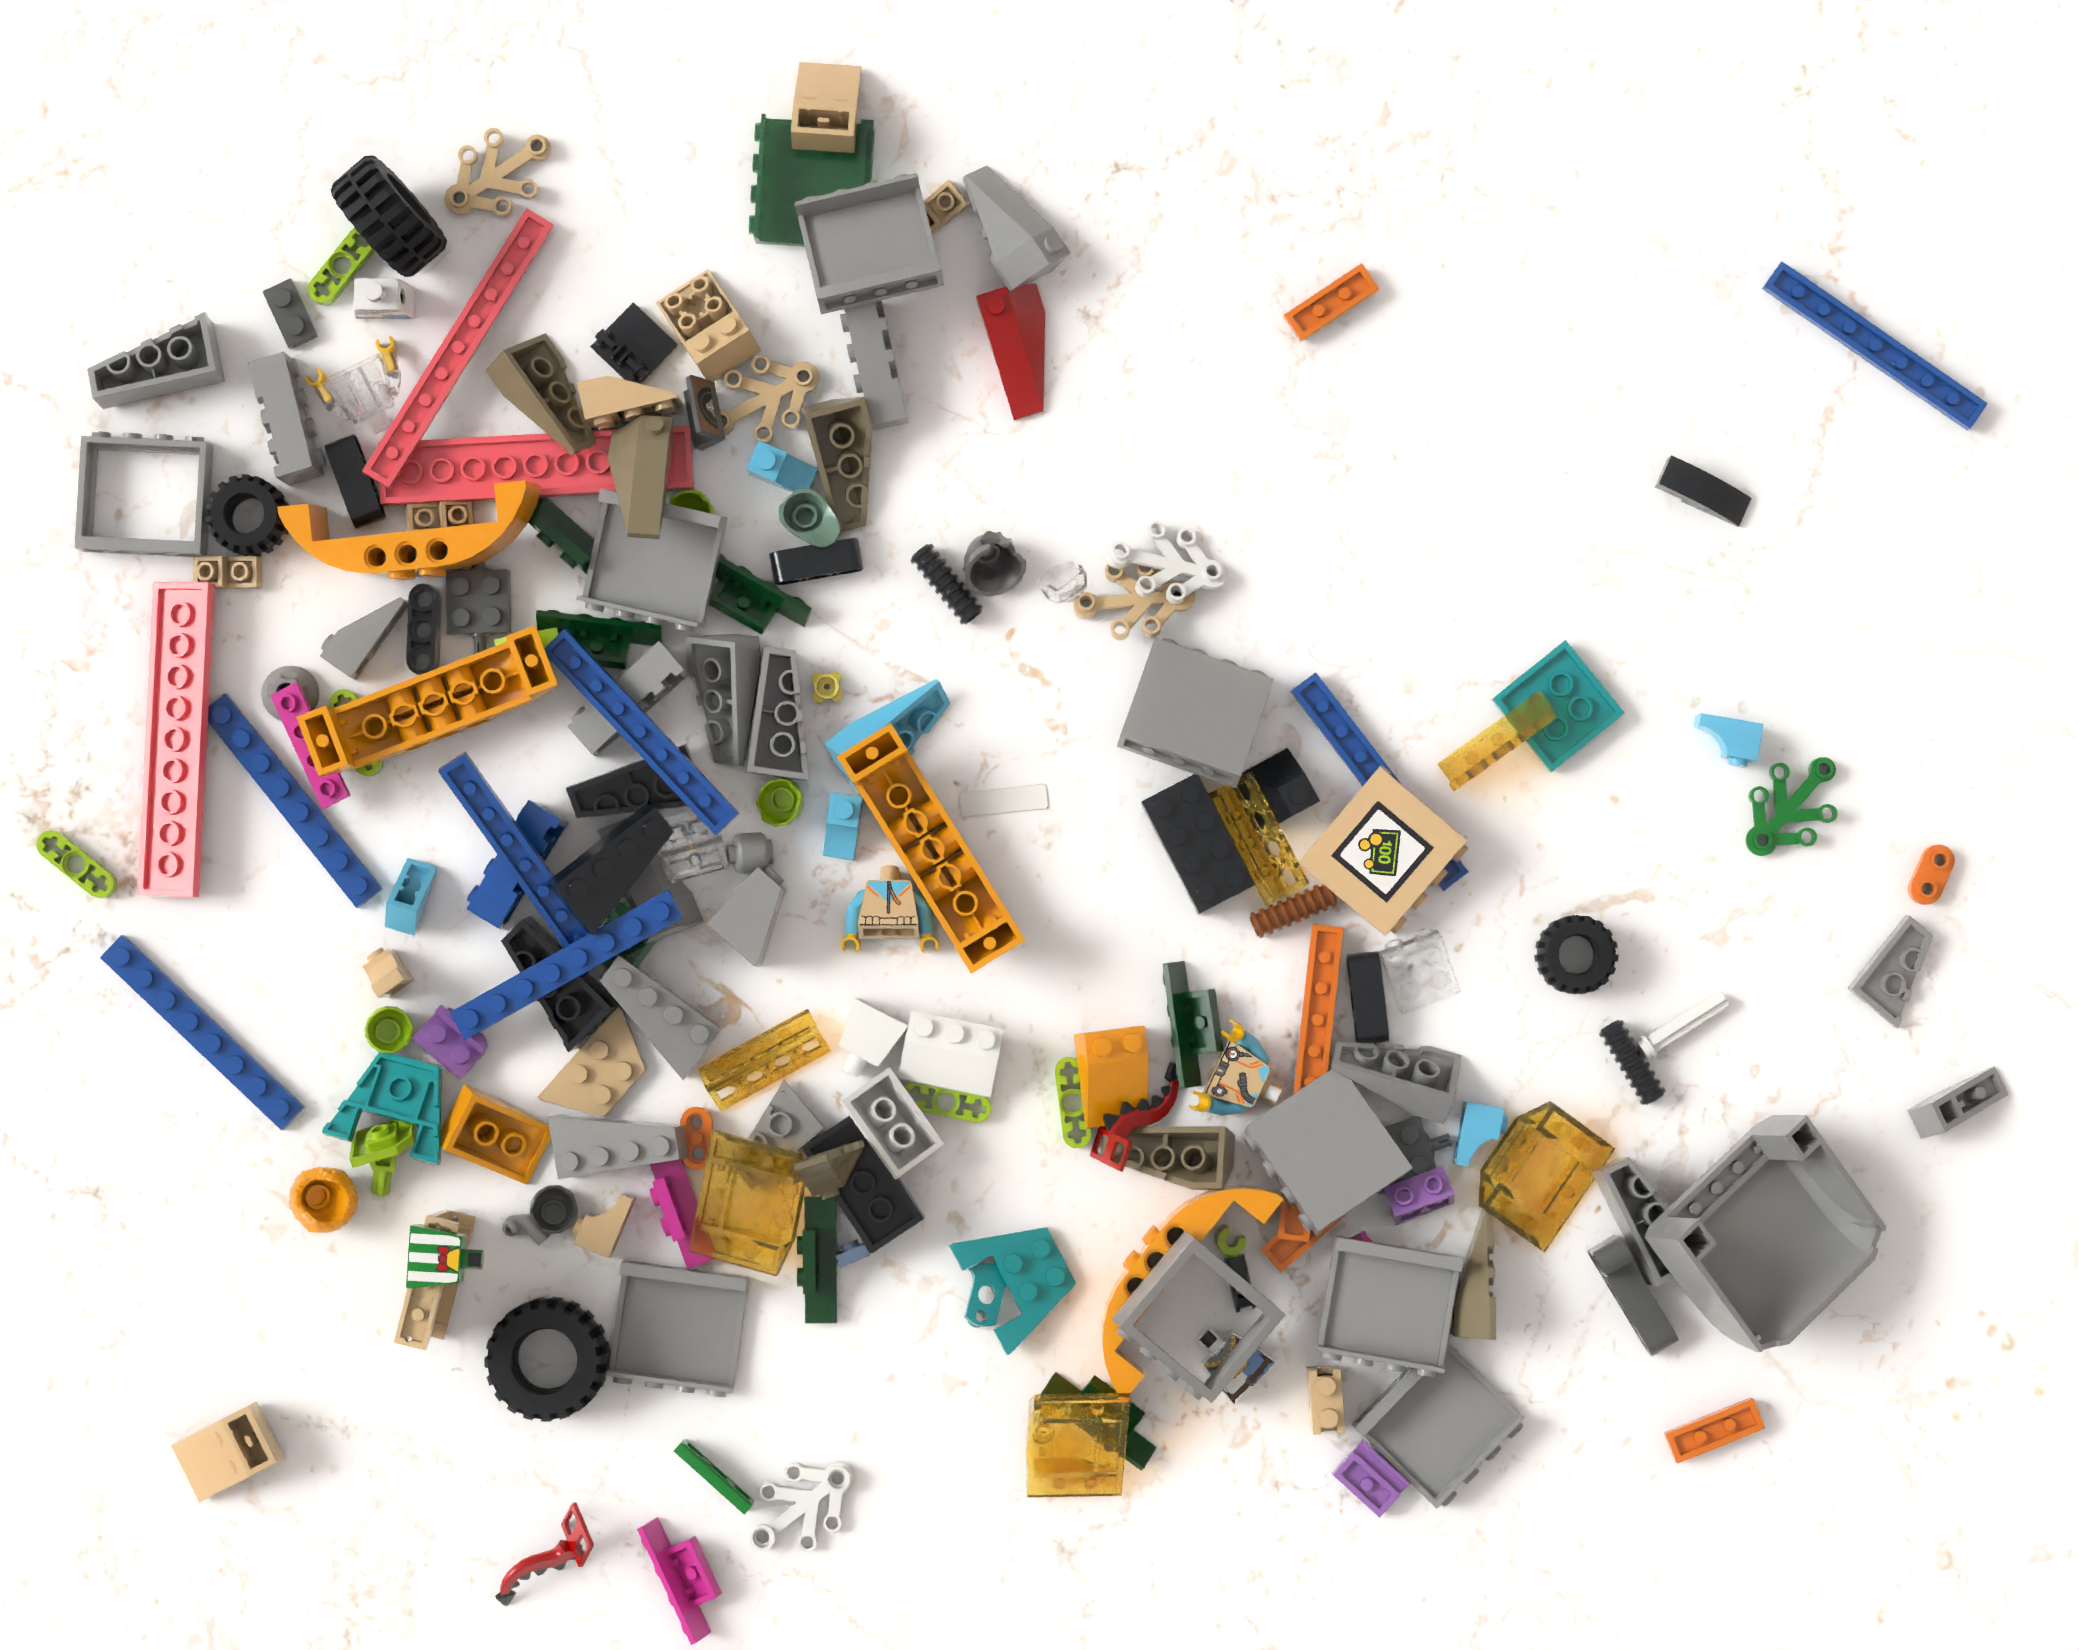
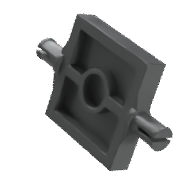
M481 562L464 571L446 572L448 635H468L473 637L474 654L486 650V637L496 633H511L510 570H491L485 568L484 562Z
M1420 1117L1410 1118L1385 1126L1389 1135L1413 1167L1410 1174L1390 1185L1437 1168L1434 1161V1151L1452 1146L1451 1140L1438 1143L1450 1139L1449 1134L1446 1133L1445 1135L1430 1139L1424 1131ZM1384 1189L1378 1192V1195L1384 1194Z

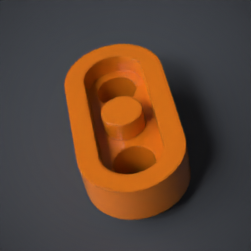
M1940 844L1932 845L1922 852L1908 885L1909 896L1915 903L1928 905L1940 898L1955 863L1954 854L1947 846ZM1937 854H1940L1944 859L1941 866L1936 865L1934 862ZM1924 883H1928L1931 886V892L1928 895L1922 892Z
M692 1107L683 1113L680 1120V1125H684L689 1157L682 1158L688 1168L702 1170L708 1167L714 1158L713 1119L710 1112L705 1108ZM699 1116L702 1118L703 1125L700 1128L693 1127V1117ZM695 1148H701L704 1151V1157L701 1160L694 1158L693 1151Z

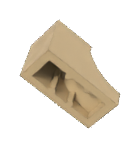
M382 947L367 956L369 962L362 966L370 979L371 989L377 998H389L415 980L394 949H387L385 951Z
M623 1193L609 1211L598 1215L589 1212L585 1214L584 1219L579 1217L572 1231V1235L576 1236L573 1244L610 1258L617 1246L636 1197Z

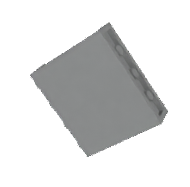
M917 173L910 175L901 174L893 179L881 182L871 181L860 187L838 189L830 194L808 196L803 200L794 202L821 315L944 286L942 270L937 257Z
M600 489L598 501L602 502L591 560L583 595H577L576 600L586 602L585 608L603 612L604 606L616 609L615 615L633 619L634 613L646 616L645 622L663 626L664 620L675 622V629L693 633L694 627L704 628L728 517L665 503L660 539L627 537L617 492Z
M1155 637L1116 747L1236 789L1274 679L1268 677L1262 671L1239 667L1231 660H1219L1208 656L1202 650L1188 649L1178 645L1174 640Z
M1333 1068L1248 1124L1244 1130L1246 1136L1243 1139L1247 1147L1253 1154L1259 1153L1264 1160L1261 1165L1265 1173L1271 1180L1277 1179L1282 1186V1189L1279 1191L1289 1206L1295 1205L1300 1212L1298 1219L1307 1232L1312 1230L1316 1236L1323 1229L1396 1180H1401L1410 1174L1413 1169L1351 1079Z
M1335 1235L1316 1345L1317 1351L1323 1352L1322 1357L1330 1360L1341 1361L1342 1356L1353 1357L1354 1363L1359 1365L1373 1366V1361L1386 1363L1385 1369L1404 1372L1405 1367L1416 1368L1417 1374L1422 1376L1436 1377L1437 1372L1445 1373L1443 1366L1459 1272H1462L1464 1259L1457 1256Z
M622 1261L620 1275L622 1276L610 1363L606 1376L613 1377V1382L620 1384H632V1380L645 1381L644 1386L649 1388L662 1389L664 1384L676 1385V1391L694 1393L695 1388L706 1389L707 1395L726 1397V1392L732 1393L735 1387L750 1277L638 1261Z
M1447 1342L1443 1366L1445 1373L1437 1372L1436 1377L1418 1375L1416 1368L1407 1367L1352 1423L1353 1427L1436 1509L1440 1505L1443 1507L1447 1506L1455 1498L1457 1493L1454 1490L1462 1482L1468 1484L1478 1474L1479 1470L1477 1467L1485 1459L1490 1461L1501 1450L1499 1444L1507 1436L1510 1439L1513 1438L1522 1429L1523 1424L1521 1422L1525 1418L1449 1342Z

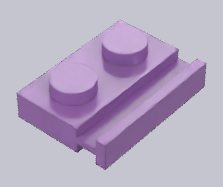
M1363 1439L1332 1472V1475L1379 1518L1401 1495L1400 1493L1410 1485L1407 1479Z

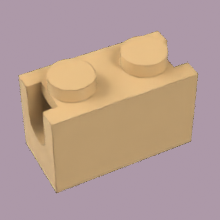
M1338 1365L1306 1367L1311 1432L1313 1435H1320L1321 1432L1325 1431L1345 1433L1341 1368ZM1319 1374H1332L1327 1376H1317Z

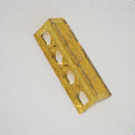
M1539 690L1437 765L1450 781L1449 786L1453 791H1456L1554 721L1559 715L1542 691Z
M1252 772L1241 776L1237 784L1239 786L1245 782L1251 793L1249 801L1242 797L1238 787L1235 789L1227 785L1208 794L1266 906L1309 884L1254 775ZM1255 812L1263 816L1265 820L1264 829L1257 826L1254 820ZM1270 840L1277 843L1280 849L1279 856L1271 853L1268 847ZM1284 868L1292 872L1297 883L1288 886L1283 876Z
M807 1008L699 1067L698 1071L706 1090L719 1110L723 1111L831 1052V1049ZM815 1038L820 1044L810 1051L802 1050L805 1043ZM782 1056L790 1057L789 1062L785 1065H774L776 1059ZM754 1071L763 1072L761 1078L755 1081L747 1080L748 1075ZM727 1086L735 1087L732 1094L722 1099L717 1093Z

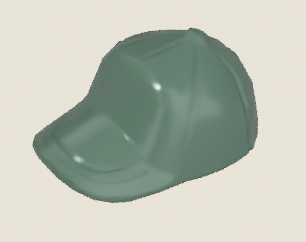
M808 488L796 489L780 504L779 520L796 537L820 548L831 546L839 538L841 525L837 516L823 497L814 490Z

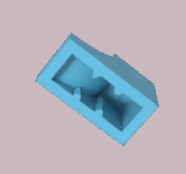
M759 440L746 469L749 475L792 493L796 489H811L819 471L818 468L791 456L788 452Z
M1704 713L1695 716L1694 728L1708 733L1716 740L1721 749L1720 758L1729 759V765L1747 767L1748 763L1758 760L1763 724Z
M831 792L823 856L854 861L864 804L863 797Z
M407 858L386 902L385 927L415 936L425 914L426 904L437 875L438 866Z
M1463 1101L1453 1157L1454 1164L1468 1167L1472 1155L1480 1145L1491 1139L1499 1140L1500 1134L1506 1133L1508 1116L1504 1115L1503 1108Z

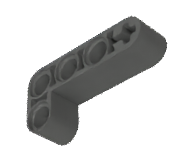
M1614 1234L1589 1249L1587 1252L1649 1355L1652 1357L1679 1341L1674 1329L1633 1262L1635 1260L1621 1237Z

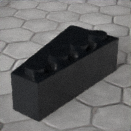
M687 743L677 746L694 764ZM644 759L575 783L566 788L576 818L636 812L646 803L655 806L657 809L687 806Z
M646 803L547 881V883L583 930L594 935L674 831L658 809Z
M532 916L523 918L501 940L519 972L563 949ZM589 973L579 976L537 1000L548 1015L551 1025L562 1038L563 1045L568 1053L576 1049L619 1006L618 1002Z

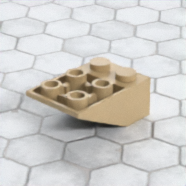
M799 62L791 123L792 149L855 153L862 66Z
M708 269L656 302L706 380L715 381L729 370H732L761 351L750 330Z
M608 375L577 382L585 420L592 429L598 428V431L613 430L617 428V423L631 422L640 415L651 416L659 414V416L665 417L672 416L678 413L677 409L684 408L681 399L675 392Z
M257 1401L171 1445L199 1502L285 1458Z

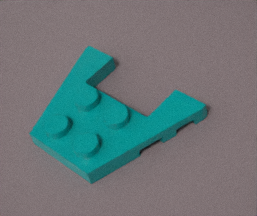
M379 1052L356 1083L358 1086L347 1100L344 1099L338 1107V1113L330 1123H326L322 1133L329 1137L352 1142L362 1112L419 1126L409 1156L414 1160L439 1166L441 1162L442 1069L429 1063Z
M1047 1227L948 1245L962 1271L992 1256L1021 1312L1019 1316L993 1329L1006 1355L1011 1354L1076 1284Z

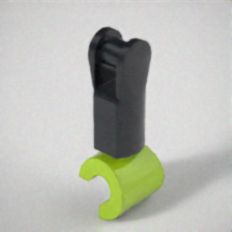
M1224 1224L1215 1231L1214 1243L1221 1252L1228 1256L1224 1258V1262L1251 1284L1245 1254H1240L1245 1248L1246 1237L1243 1235L1237 1236L1233 1244L1226 1245V1238L1230 1235V1229ZM1230 1285L1236 1313L1240 1312L1241 1308L1249 1306L1252 1309L1256 1308L1243 1295L1237 1296L1236 1289Z

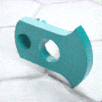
M977 1264L968 1269L973 1276V1283L964 1318L974 1328L994 1326L997 1322L1004 1289L1007 1285L996 1264ZM982 1286H988L994 1292V1299L990 1304H984L978 1297V1292ZM980 1312L985 1320L979 1322L976 1319V1313Z

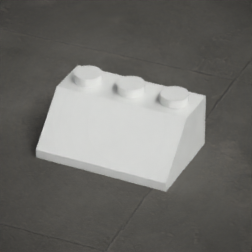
M911 1010L898 1079L991 1098L1004 1029Z
M890 1067L840 1102L895 1180L944 1145L942 1139Z

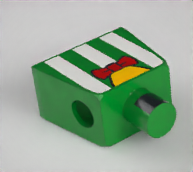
M423 1224L410 1225L406 1288L460 1283L464 1281L465 1269L482 1270L484 1250L466 1249L467 1236L465 1234Z

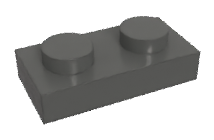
M291 278L262 291L290 350L319 337Z

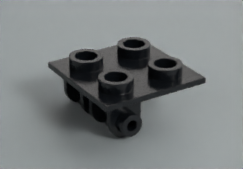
M633 302L606 330L601 329L596 334L595 338L597 340L590 347L624 380L641 384L678 344Z

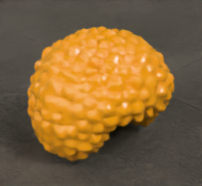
M317 1167L312 1170L302 1171L295 1178L293 1187L290 1188L289 1208L292 1210L295 1218L308 1232L330 1233L340 1230L341 1227H344L351 1220L352 1215L356 1212L354 1209L358 1206L355 1185L345 1171L337 1168Z

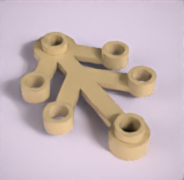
M490 128L484 134L487 146L481 176L471 184L472 166L478 161V153L470 145L461 147L458 152L461 164L457 184L450 186L444 196L446 207L456 215H465L474 208L495 212L500 217L509 216L513 211V205L507 197L500 196L493 200L478 196L487 189L522 195L527 200L536 198L539 193L537 184L531 179L519 182L504 178L530 160L542 162L548 159L552 151L548 139L543 135H532L527 139L524 149L496 167L499 148L504 143V136L499 129ZM492 134L500 136L496 143H490L489 137ZM535 142L543 143L540 151L532 150V145ZM466 151H472L474 153V156L471 160L467 161L463 159V155ZM526 185L534 186V191L531 194L523 192ZM457 194L465 195V200L462 203H455L454 198ZM501 202L508 203V208L504 212H500L497 209L498 204Z
M765 355L755 356L751 362L755 373L759 375L770 373L786 379L777 385L744 377L738 370L733 369L726 372L724 382L729 389H743L759 395L730 411L720 410L721 417L727 419V424L723 427L725 436L734 430L735 422L766 406L761 424L754 430V436L757 441L759 440L766 444L770 443L773 439L772 428L781 398L792 391L789 409L783 412L781 420L786 428H797L801 422L800 411L805 394L813 391L819 383V372L813 364L798 362L794 366L789 367L772 362ZM758 360H765L767 366L763 370H758L755 367ZM807 372L809 379L806 382H800L798 380L799 373ZM733 374L738 375L740 378L736 385L728 383V378ZM795 414L797 421L794 424H787L785 421L787 415ZM761 429L769 430L770 434L767 439H760L758 437Z
M1107 564L1105 567L1107 580L1116 582L1130 594L1096 597L1092 593L1083 592L1075 597L1073 604L1074 613L1083 620L1094 618L1098 610L1132 607L1122 619H1117L1111 624V635L1119 641L1125 640L1129 636L1130 629L1151 605H1163L1155 616H1149L1142 622L1143 634L1146 637L1154 638L1159 635L1161 627L1175 611L1182 612L1192 607L1195 602V591L1184 597L1180 604H1172L1166 599L1169 585L1172 583L1183 584L1185 582L1169 581L1158 587L1161 591L1153 592L1149 597H1141L1135 590L1137 582L1124 572V568L1119 569L1120 573L1118 575H1111L1109 570L1113 567ZM1136 564V573L1139 578L1145 575L1151 577L1158 573L1152 567H1150L1151 570L1144 573L1140 570L1144 565ZM1177 590L1171 591L1173 596L1176 592H1178ZM1083 600H1089L1092 604L1089 607H1083L1080 603ZM1154 623L1157 628L1154 631H1149L1146 629V625ZM1118 626H1123L1126 631L1119 634L1114 629Z

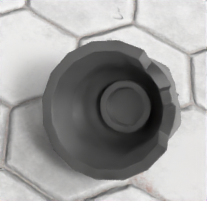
M987 531L985 534L972 540L967 547L963 568L966 583L970 590L978 595L995 596L1013 589L1022 580L1026 571V560L1019 553L1016 554L1011 538H1006L1001 532Z

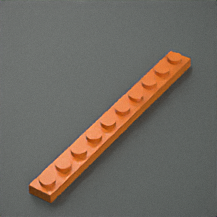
M1312 924L1293 1094L1328 1072L1343 927ZM1285 1200L1281 1202L1277 1239L1309 1242L1310 1232L1304 1229L1298 1219L1300 1212L1294 1204L1289 1206Z

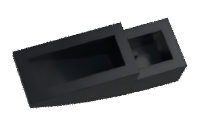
M1672 455L1667 458L1655 485V488L1682 499L1681 502L1737 527L1740 526L1752 499L1723 480Z

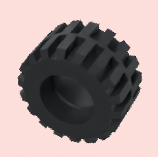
M242 474L241 478L232 476L229 477L230 482L225 483L222 481L217 486L220 490L217 493L212 491L209 496L213 498L212 503H206L205 510L209 511V516H205V520L211 527L208 529L210 534L217 539L216 541L221 546L241 556H262V552L269 554L274 551L272 547L275 544L280 546L283 543L281 537L283 534L288 535V530L278 515L277 507L289 506V503L284 500L285 496L281 491L264 479L257 476L252 477L249 474ZM247 499L259 500L264 508L262 523L252 532H238L233 524V514L236 507Z
M1572 915L1551 922L1549 927L1541 932V938L1536 942L1535 946L1537 948V955H1534L1535 962L1539 966L1537 968L1539 974L1543 975L1544 981L1548 985H1552L1555 990L1567 994H1586L1598 990V987L1605 985L1609 981V976L1614 974L1616 970L1614 965L1618 961L1619 955H1616L1615 948H1618L1617 942L1613 941L1611 937L1613 935L1612 932L1606 929L1602 922L1594 920L1589 916ZM1572 936L1585 938L1593 949L1591 966L1585 972L1578 974L1565 970L1559 960L1561 944L1565 939Z

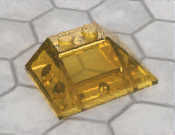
M1549 1101L1516 1117L1480 1170L1478 1206L1541 1251L1546 1252L1595 1180L1591 1171L1605 1165L1616 1148L1556 1104Z
M715 1129L712 1130L689 1252L773 1276L779 1275L796 1238L806 1185L794 1165L803 1159L802 1153Z
M1130 1393L1034 1394L1029 1399L1025 1448L1027 1498L1122 1495Z

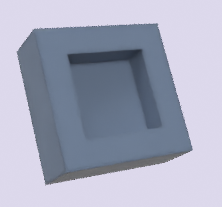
M856 1239L840 1246L842 1252L836 1255V1259L841 1268L868 1257L871 1253L864 1243L859 1244Z

